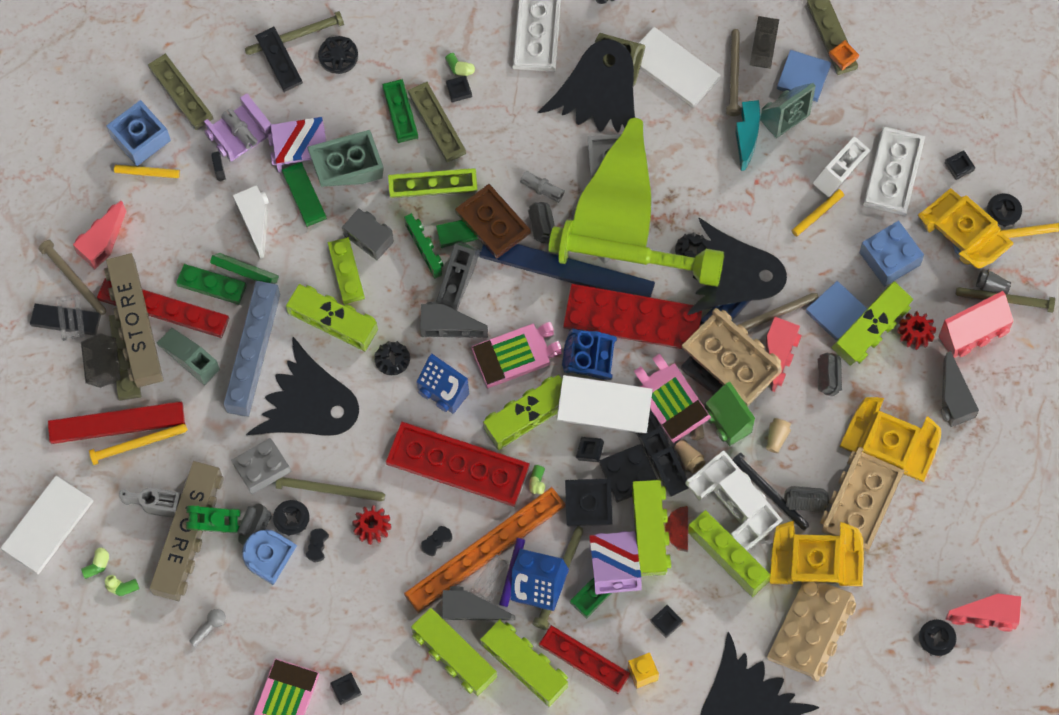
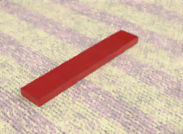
M181 401L49 420V441L51 444L178 426L185 424L184 406Z

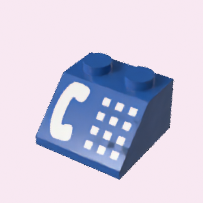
M431 353L416 381L418 393L427 400L431 398L442 411H449L454 414L470 394L468 378Z
M520 549L512 569L511 600L554 611L569 572V568L564 560Z

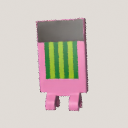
M551 322L543 324L538 329H536L533 323L471 346L487 389L550 365V358L562 355L559 341L550 344L548 347L545 343L544 338L554 335Z
M659 353L652 359L660 370L648 376L640 366L634 373L643 384L640 387L653 389L650 409L672 442L675 443L709 420L711 416L676 364L668 366Z
M275 659L254 715H305L320 676L319 672Z

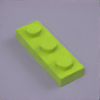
M349 237L327 242L343 304L365 299Z

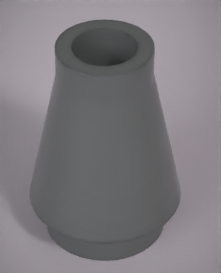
M981 270L977 278L976 287H979L982 291L998 293L1003 291L1005 294H1008L1011 282L990 270Z

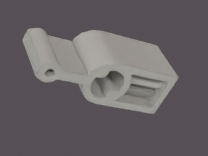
M145 488L140 494L130 493L124 489L120 490L119 497L125 505H141L148 514L174 518L181 494L180 492L155 488ZM154 498L153 503L147 504L146 501L148 499Z

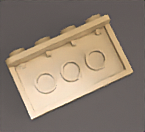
M715 308L712 311L713 315L682 345V349L721 384L725 385L730 381L748 407L782 372L781 360L775 354L767 353L764 350V345L758 339H751L747 335L748 331L742 325L734 324L731 321V316L726 311H720Z
M859 447L857 453L852 451L847 462L851 466L848 472L843 471L838 482L842 486L839 492H833L829 502L832 504L830 512L825 510L820 523L824 524L822 532L832 536H840V522L858 528L863 537V549L869 552L905 470L863 452V448Z
M803 581L767 656L768 660L811 676L812 680L818 682L820 677L826 674L827 662L830 656H833L837 650L839 636H843L846 631V621L849 615L852 616L855 612L856 602L853 594L824 582Z

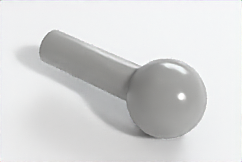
M220 609L211 610L207 615V622L189 642L196 647L214 627L222 626L226 620L224 612Z

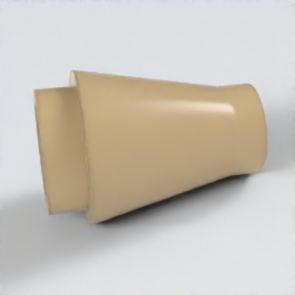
M778 418L773 419V422L769 425L766 450L779 453L780 448L791 432V423Z
M680 440L676 443L674 449L677 451L687 471L696 473L704 467L706 463L704 455L690 446L685 440Z

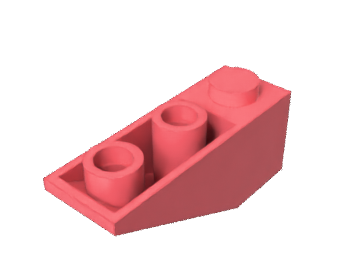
M121 200L117 204L112 205L101 219L94 221L91 228L85 234L79 235L73 244L76 253L94 270L111 255L126 214L125 206Z
M774 317L765 343L766 352L775 354L781 360L782 372L771 382V391L775 392L777 385L782 386L786 376L783 370L785 366L790 367L794 356L791 353L793 346L798 347L802 337L801 334H798L799 325L778 317Z
M998 593L949 610L946 620L951 621L955 625L971 623L975 624L978 628L993 626L998 627L1001 631L1016 630L1020 621L1021 596Z

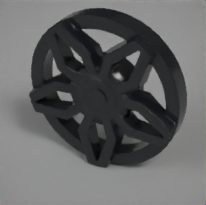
M329 37L319 48V62L330 73H346L358 61L357 46L347 37ZM327 46V49H328L329 51L323 52V50H324L325 47ZM351 47L354 49L355 55L349 51ZM332 61L333 68L327 66L324 62ZM344 62L350 63L348 66L342 68Z

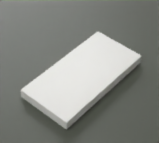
M518 0L513 69L556 72L561 0Z
M655 27L639 42L646 47L640 69L693 108L721 79L719 73Z
M883 126L863 206L906 216L925 136Z
M563 375L556 421L646 434L653 389Z
M55 476L2 545L1 550L39 575L94 501L58 476Z

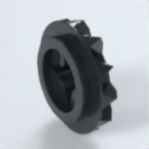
M1001 193L990 199L986 211L999 225L1006 227L1014 225L1020 220L1022 205L1013 195ZM1003 204L1004 207H1006V210L1010 211L1007 212V215L1005 217L1001 211H998L1001 210Z
M695 232L684 234L676 243L675 253L676 255L695 258V253L692 250L687 251L689 243L694 247L699 246L696 252L701 253L708 249L701 241L706 239L703 235L695 234Z
M388 341L380 345L379 349L375 352V365L383 374L398 375L409 366L410 353L406 346L398 341ZM390 351H392L394 356H398L395 358V365L392 364L390 359H386L389 357Z
M297 500L282 502L277 506L273 514L275 527L280 533L287 536L299 535L300 532L306 530L310 521L307 507ZM284 513L290 516L296 514L295 518L298 524L293 521L287 523L288 519Z
M934 619L922 626L919 632V642L922 650L928 652L930 656L941 657L949 654L955 647L957 640L956 632L946 621ZM941 630L940 638L944 642L939 641L936 646H933L934 639L931 635L935 636Z

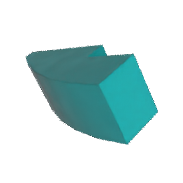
M759 100L742 102V122H736L735 134L741 171L747 169L756 148L760 126Z

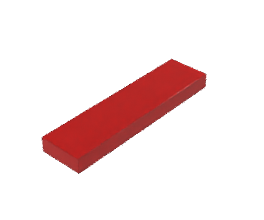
M552 625L539 643V647L616 694H619L630 677V672Z

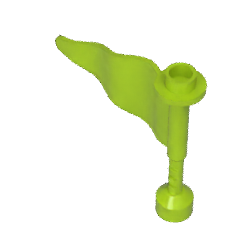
M631 118L628 121L623 133L604 157L597 172L580 196L574 220L567 219L564 228L553 226L549 241V252L559 254V263L566 264L569 252L643 265L650 263L693 271L700 284L716 287L719 285L724 260V252L705 249L693 258L654 251L646 247L651 218V188L644 145L643 121L639 118Z

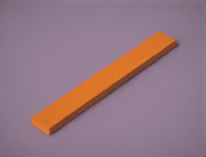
M552 487L406 591L404 593L405 597L417 613H419L443 596V590H450V586H456L515 544L516 538L526 536L566 507V504Z

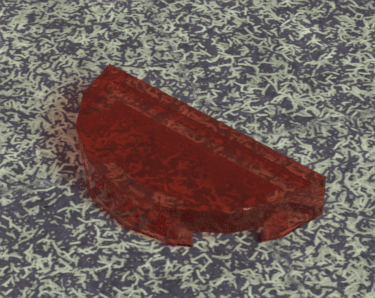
M688 506L679 507L671 512L665 525V532H669L670 543L679 551L688 552Z

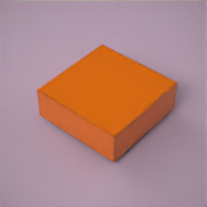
M846 40L828 54L841 70H844L859 58V54Z

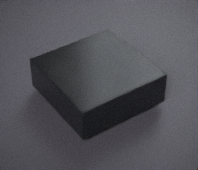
M466 75L446 81L452 103L472 97Z
M964 150L945 159L944 162L955 180L973 172L976 168Z
M213 152L211 157L216 178L218 181L226 180L220 152Z
M581 437L576 458L579 461L599 462L604 441L601 438Z
M668 604L650 619V622L665 638L683 624V620Z
M352 673L330 682L340 705L362 695Z

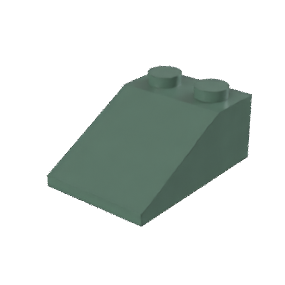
M814 83L797 86L790 91L786 90L779 96L778 100L773 103L769 102L762 108L760 121L776 139L810 116L816 87Z
M370 130L307 147L321 187L358 185L383 178L384 167Z

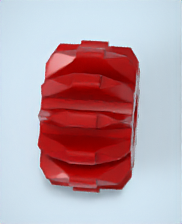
M916 311L914 316H912L908 312L905 319L900 320V327H898L897 332L901 334L900 342L907 341V348L911 344L914 345L916 350L919 349L920 345L926 348L929 344L928 342H933L935 338L933 334L936 333V327L932 326L934 323L933 319L926 320L927 313L919 316V312Z
M375 505L371 507V511H368L367 507H363L364 514L356 512L357 520L352 521L353 526L356 527L353 530L354 534L360 535L359 540L361 542L367 539L368 544L371 545L373 539H376L377 543L380 544V536L387 538L388 533L386 530L392 528L391 524L388 523L390 516L384 515L385 510L383 508L377 511ZM370 522H375L376 526L373 525L374 528H369L368 525H370Z

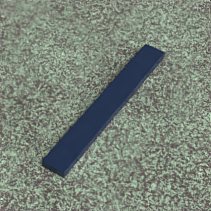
M484 244L480 252V258L582 286L650 298L655 286L654 281L570 258L567 259L566 264L559 263V255L516 244L497 259Z

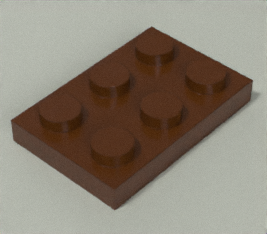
M490 184L455 208V213L496 259L531 234V229Z

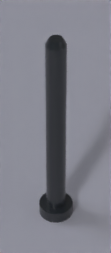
M741 452L733 458L734 463L802 530H806L809 527V523L795 509L789 510V507H786L784 499L744 460L745 456Z

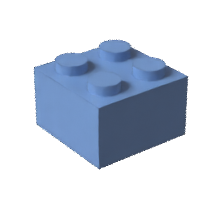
M141 100L106 125L110 137L136 166L140 165L171 141L167 128Z
M899 220L863 241L859 252L884 287L919 267L924 257L923 252Z

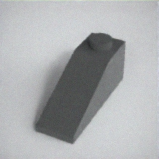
M463 242L454 244L436 300L437 303L444 304L456 311L458 310L474 272L480 248Z
M437 302L421 304V337L488 338V325Z
M949 351L946 353L943 363L941 414L943 419L948 421L950 426L953 427L976 418L979 409L952 352Z
M450 586V590H443L442 618L445 620H515V615L464 590L462 586Z

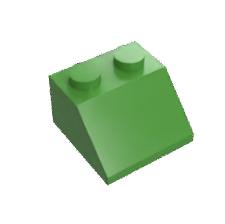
M729 381L706 402L705 409L711 416L708 422L710 424L714 423L717 428V435L721 441H726L731 446L752 433L755 417Z

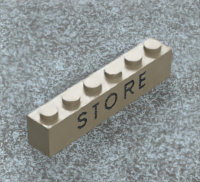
M132 253L106 259L108 268H104L107 281H111L112 287L108 289L111 300L116 301L117 307L113 308L116 321L120 320L121 323L118 332L121 341L125 340L126 348H123L125 360L130 361L131 368H127L130 381H135L138 388L162 382L164 379L135 259Z
M193 461L149 588L153 595L178 602L181 595H185L188 587L186 580L188 574H192L195 561L193 559L195 553L200 552L202 546L201 536L203 531L186 529V522H188L189 517L186 509L187 506L191 505L215 508L217 501L215 494L217 489H221L224 480L219 467Z

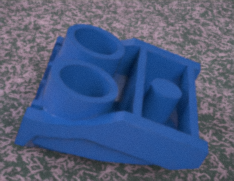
M570 330L564 344L562 360L564 373H576L603 380H611L613 378V374H611L613 350L617 337L597 331Z

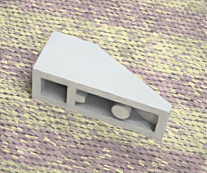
M853 137L825 167L813 184L830 197L871 150L856 137Z
M256 185L233 195V198L261 259L265 256L268 217L266 204L269 201L265 192H260Z

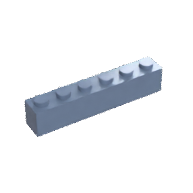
M256 281L224 401L227 413L246 417L250 415L281 295L277 284Z

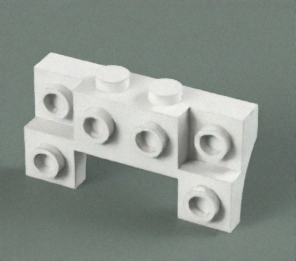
M725 451L714 457L685 482L699 501L710 492H715L740 522L741 526L730 535L747 551L783 522L781 517L766 501L763 492L755 488L751 483L750 477L739 469Z

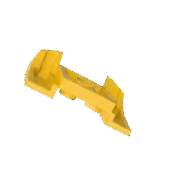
M951 188L918 214L928 233L934 229L939 230L961 250L959 253L960 261L967 265L971 264L978 269L993 263L1013 245V242L1001 232V228L998 227L996 220L967 195L961 197Z
M865 397L856 409L839 447L856 453L858 448L861 447L864 453L905 470L903 474L924 482L941 439V428L928 416L922 428L881 412L880 409L884 398Z
M794 521L781 524L775 528L772 543L770 584H793V581L837 582L839 586L863 587V537L858 528L840 522V536L795 535Z

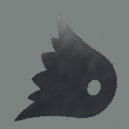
M608 39L594 43L582 55L562 87L537 113L549 112L564 106L562 115H566L576 108L577 125L584 123L593 115L599 132L605 129L611 119L615 131L619 133L621 125L625 128L631 118H635L633 96L634 65L630 52L624 45L615 40ZM606 54H612L615 57V64L611 67L603 64V57Z
M698 218L705 233L711 239V241L702 239V243L708 249L723 251L724 260L718 287L706 285L698 289L695 294L705 296L690 309L687 315L720 305L767 299L777 295L784 288L787 281V272L777 257L764 250L743 243L716 229L703 219ZM768 270L772 273L773 277L770 281L765 282L760 279V272Z
M293 337V350L297 363L287 361L293 375L276 374V380L284 391L274 392L265 396L266 400L277 407V409H271L262 413V416L270 419L256 426L246 435L305 433L332 436L346 432L355 424L359 415L357 398L350 389L317 364ZM334 406H341L344 409V415L340 418H334L331 415V409Z
M728 632L718 673L700 715H802L820 707L803 703H789L795 696L792 693L778 695L784 679L772 678L763 681L765 675L763 661L747 669L746 653L737 659L735 645Z

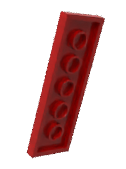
M571 284L563 328L597 331L621 339L682 349V345L699 329L702 311L687 315L694 305Z
M402 421L386 460V465L513 507L516 505L530 467V463Z

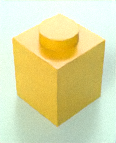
M650 652L628 661V670L631 673L630 675L636 689L658 681L659 672Z

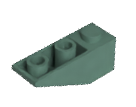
M171 328L157 342L159 347L204 386L220 370L216 359L201 346L174 328Z

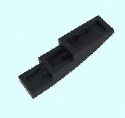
M650 409L647 433L636 434L669 496L672 497L689 489L685 484L688 479L672 446L669 445L662 428L659 427Z

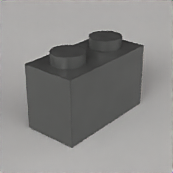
M359 208L342 226L344 237H349L351 242L375 260H378L394 242L393 231L386 224L381 225L370 212H363Z

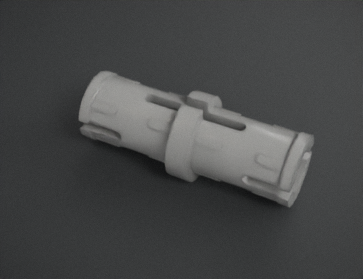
M228 109L230 114L225 111L221 117L232 129L231 133L241 140L246 149H251L249 144L254 147L258 140L247 129L248 125L239 119L233 109Z
M527 170L520 180V183L534 189L537 194H543L558 203L565 193V190L549 183L548 179L537 177Z

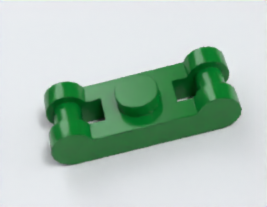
M187 506L186 513L189 514L188 522H186V529L237 533L239 529L238 517H240L241 510ZM225 517H229V525H224Z

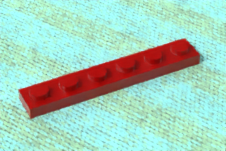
M105 278L97 299L116 306V301H112L108 288L112 287L111 281H107ZM142 289L148 316L219 338L223 337L230 319L229 315Z

